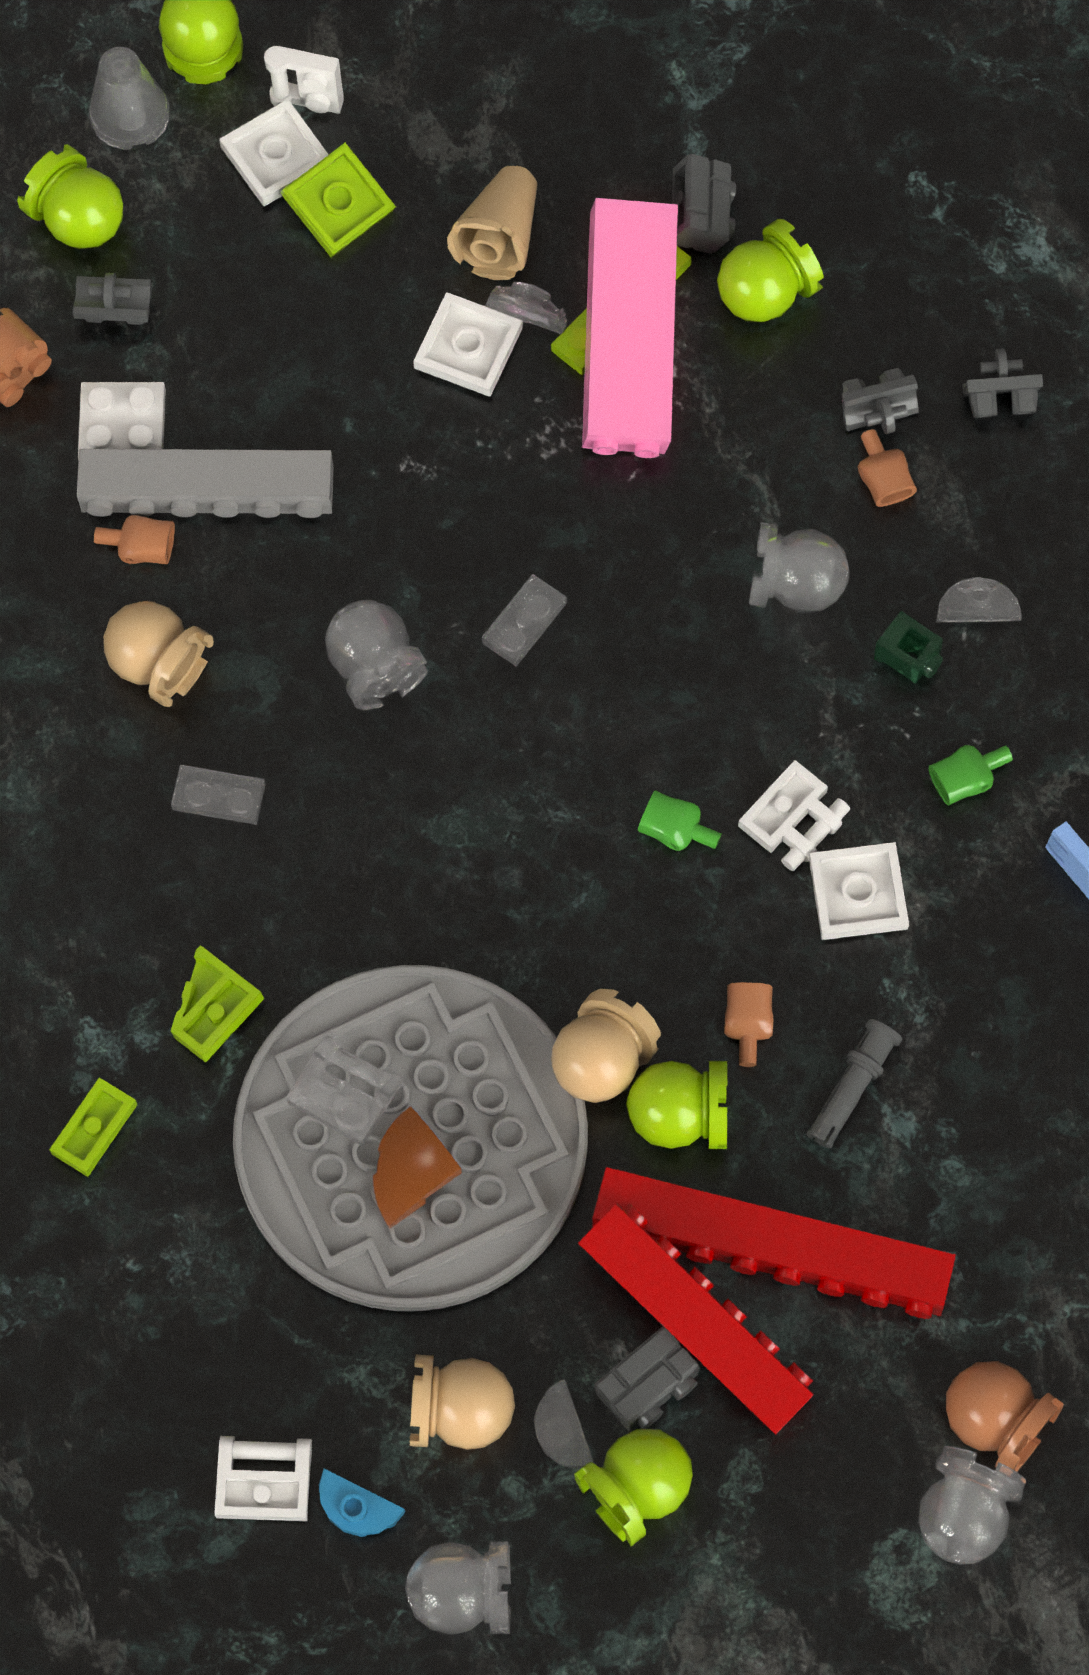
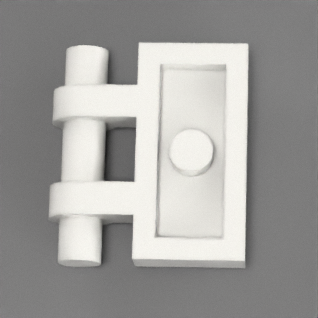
M794 760L739 820L738 827L770 853L783 841L791 850L782 858L781 862L789 870L795 871L803 861L809 862V853L817 852V845L828 833L833 835L841 827V819L849 812L850 807L840 798H837L829 808L820 802V799L827 793L828 786ZM809 814L816 822L803 836L794 828Z

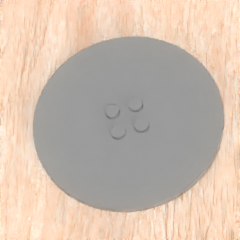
M428 965L382 967L354 974L314 993L283 1018L265 1039L245 1075L237 1100L233 1127L235 1168L244 1200L259 1231L272 1249L306 1280L332 1295L371 1308L392 1311L441 1309L468 1302L506 1284L530 1266L557 1236L572 1210L585 1172L588 1151V1122L585 1100L574 1098L557 1082L551 1061L552 1049L557 1037L530 1007L511 993L487 980L449 968ZM411 1106L461 1167L462 1174L427 1197L425 1205L389 1229L379 1211L373 1186V1175L377 1172L380 1154L378 1147L395 1119Z

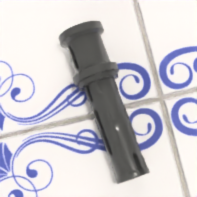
M868 1019L865 1024L867 1028L865 1035L856 1050H850L846 1056L848 1067L812 1127L806 1133L811 1139L815 1137L814 1142L825 1148H832L840 1130L871 1079L876 1080L877 1077H881L884 1071L881 1066L893 1046H899L902 1041V1037L895 1030L882 1022Z

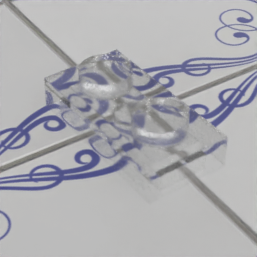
M532 574L482 636V644L517 667L567 604V597Z
M180 765L171 802L172 810L257 825L265 790V780Z

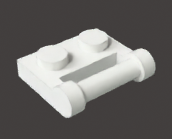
M273 46L266 50L264 61L267 70L271 73L272 87L269 94L271 103L274 106L288 99L291 104L307 107L317 113L333 112L340 114L344 98L338 58L281 46ZM287 69L296 71L298 84L288 83Z
M220 1436L215 1517L224 1519L307 1521L312 1439L297 1438V1443L235 1441L234 1436ZM234 1459L295 1461V1472L233 1470Z

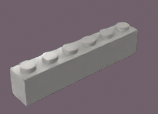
M79 449L77 498L81 512H88L93 516L99 517L109 516L114 512L130 513L143 517L151 516L154 513H172L179 517H191L196 513H214L220 517H234L238 513H255L261 517L271 518L282 513L315 518L322 514H332L334 470L331 450Z

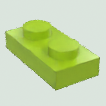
M99 1077L49 1149L51 1154L88 1177L138 1105L136 1100Z

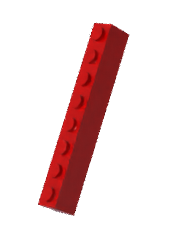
M608 1167L605 1169L593 1214V1227L615 1204L618 1203L624 1209L630 1203L649 1221L644 1229L656 1241L663 1235L679 1251L687 1252L686 1257L690 1260L705 1264H711L713 1259L730 1263L732 1270L748 1275L756 1274L757 1270L774 1274V1280L792 1286L800 1285V1281L818 1285L817 1290L821 1293L836 1297H842L844 1292L861 1296L863 1303L874 1307L886 1308L888 1303L905 1307L907 1314L918 1318L930 1319L932 1314L937 1316L942 1314L956 1257L955 1254Z

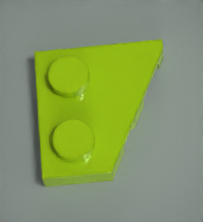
M200 945L194 955L196 964L190 982L186 981L181 996L182 1006L176 1012L171 1033L177 1041L206 1063L264 1000L261 991Z

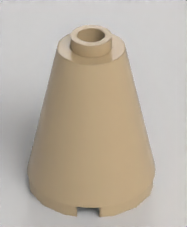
M506 166L502 168L453 224L447 236L448 249L453 258L460 265L464 259L467 263L474 266L472 273L480 277L492 280H509L515 277L517 271H522L527 262L537 181L526 168L521 166Z

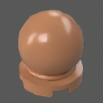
M999 1361L976 1362L953 1379L946 1393V1411L950 1428L966 1445L979 1451H997L999 1458L995 1467L1009 1477L1014 1472L1017 1473L1041 1442L1036 1436L1048 1421L1055 1422L1064 1403L1050 1393H1046L1041 1399H1035L1028 1380L1017 1369Z

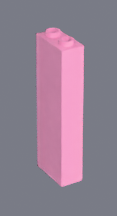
M595 198L590 212L582 448L593 449V452L596 454L613 455L618 451L634 452L637 457L654 458L659 456V454H665L671 442L678 204Z

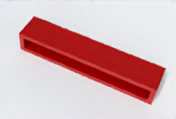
M618 1203L615 1204L578 1244L776 1435L814 1395L808 1388L813 1380L795 1362L789 1367L785 1366L775 1356L780 1348L763 1331L760 1330L754 1336L742 1324L747 1316L731 1300L727 1298L721 1304L709 1292L715 1285L700 1270L694 1267L688 1272L676 1260L682 1253L669 1240L661 1235L656 1241L644 1229L649 1221L630 1203L624 1209Z

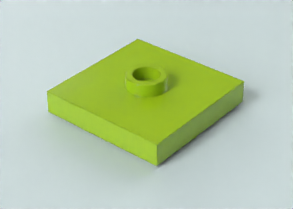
M346 142L286 186L280 193L331 258L396 208Z

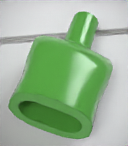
M965 745L951 756L930 765L929 774L939 795L949 806L961 799L990 789L994 781L991 770L1011 762L1013 758L1007 746L1000 747L982 756L974 746Z
M656 790L648 802L638 827V832L659 840L675 851L684 850L691 840L716 849L722 833L699 824L701 811L698 806L688 801L669 797Z

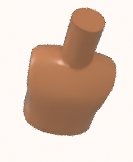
M872 429L864 432L861 435V439L869 457L860 461L858 471L861 479L869 488L876 506H888L913 496L917 492V488L909 473L904 453L899 449L884 450L876 430Z
M131 515L125 519L121 530L96 527L94 543L118 546V556L125 563L149 562L168 564L174 542L175 524L173 521L154 520L139 515Z
M744 982L727 985L724 1034L729 1038L740 1040V1066H756L757 1041L769 1039L773 1035V987L771 985Z

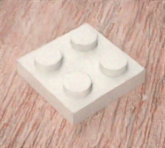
M288 99L219 139L222 150L263 206L282 196L280 193L286 186L329 155Z
M446 292L414 359V368L490 397L522 331V320Z
M81 382L78 460L79 449H163L166 394L164 382Z
M896 842L809 853L810 870L822 940L908 929L909 920Z

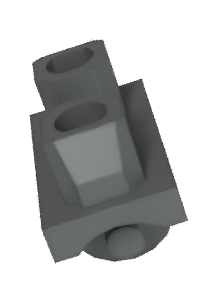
M107 272L105 277L77 276L73 317L74 319H85L86 322L93 323L109 320L126 321L127 324L142 325L144 322H148L151 280L116 278V273Z
M1004 348L995 349L994 361L980 362V374H995L996 378L967 380L966 383L962 384L963 397L969 396L974 418L996 416V394L1011 393L1012 415L1033 414L1037 408V391L1043 387L1042 374L1008 377L1009 372L1023 371L1022 359L1007 360Z
M899 368L884 371L879 376L880 383L866 387L864 381L859 378L845 381L842 384L843 393L841 394L843 423L846 430L850 431L865 426L881 424L884 433L890 434L895 432L896 419L919 413L916 395L918 386L914 375L905 377Z

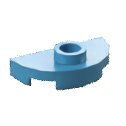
M326 1469L323 1470L319 1483L321 1505L330 1522L343 1532L359 1537L378 1534L387 1528L390 1529L395 1526L404 1515V1508Z

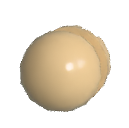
M149 601L137 602L121 608L110 618L103 636L104 653L110 668L120 678L137 685L150 684L148 690L150 698L165 707L172 706L173 700L171 697L176 692L184 696L191 689L208 662L201 657L205 646L210 648L214 643L212 635L197 626L184 630L182 620L169 607Z
M598 989L592 992L582 1003L578 1011V1018L572 1020L561 1029L553 1045L551 1061L557 1082L574 1098L593 1103L608 1101L629 1087L638 1067L647 1064L659 1049L657 1048L656 1041L661 1036V1032L654 1018L638 1002L631 1007L625 1002L614 998L618 994L616 990Z
M415 1355L414 1367L423 1368V1376L415 1375L413 1380L410 1426H417L420 1429L419 1434L411 1433L410 1446L428 1447L429 1436L434 1437L437 1434L448 1445L469 1450L486 1447L503 1435L511 1424L515 1409L513 1389L503 1372L489 1362L474 1358L454 1360L439 1370L437 1366L433 1368L434 1356Z

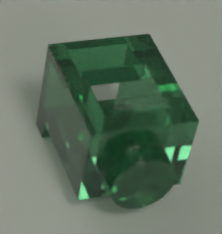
M901 611L876 642L874 659L879 663L883 661L914 683H917L922 675L931 678L940 667L944 657L939 655L943 639ZM906 652H914L918 655V658L914 659Z

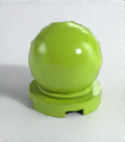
M231 0L164 1L159 20V30L163 40V53L167 66L171 70L173 68L176 73L185 76L187 82L210 84L221 81L226 77V72L233 68L236 62L239 63L241 61L243 40L238 26L239 17Z
M68 144L64 145L63 152L58 155L52 150L47 152L33 166L24 179V182L29 185L25 197L18 196L17 199L19 208L30 218L36 221L45 220L46 227L57 240L78 249L101 246L114 237L123 218V202L119 188L110 177L91 167L87 168L85 156Z
M775 220L764 228L762 232L763 241L750 240L740 244L722 261L717 278L720 298L735 316L745 321L765 322L780 317L792 306L797 293L802 297L809 298L823 289L819 281L824 278L815 254L808 243L802 247L799 246L796 240L789 234L795 227L786 220Z
M674 1061L649 1066L636 1077L626 1104L635 1131L651 1145L670 1149L688 1146L701 1136L704 1139L709 1137V1149H727V1107H718V1103H726L727 1061H709V1073L704 1071L703 1074L689 1064Z
M636 1429L616 1440L606 1453L603 1467H598L593 1462H588L576 1471L574 1476L582 1493L591 1489L602 1504L595 1511L621 1541L624 1542L627 1539L630 1546H632L646 1535L643 1519H661L678 1509L689 1493L693 1474L691 1459L677 1439L660 1429Z

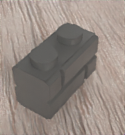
M690 154L673 168L672 204H678L677 246L684 248L693 247L696 251L711 254L731 240L735 231V219L730 217V204L733 202L736 194V183L731 181V166L729 163L718 160L709 161L706 157Z
M662 1326L594 1384L595 1393L629 1432L638 1425L642 1429H647L663 1414L660 1406L674 1396L679 1401L695 1388L698 1382L694 1377L698 1375L699 1366L677 1339Z

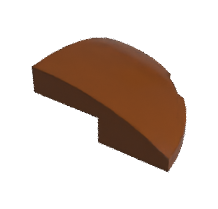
M411 1106L395 1119L378 1147L380 1154L377 1172L373 1175V1186L379 1211L389 1229L425 1205L427 1197L462 1174L461 1167Z

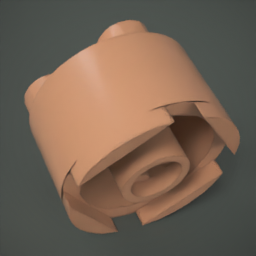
M2 308L0 309V312L3 314L0 316V403L5 407H11L22 397L24 393L23 388L34 377H39L48 370L52 359L47 355L48 347L46 342L11 309Z

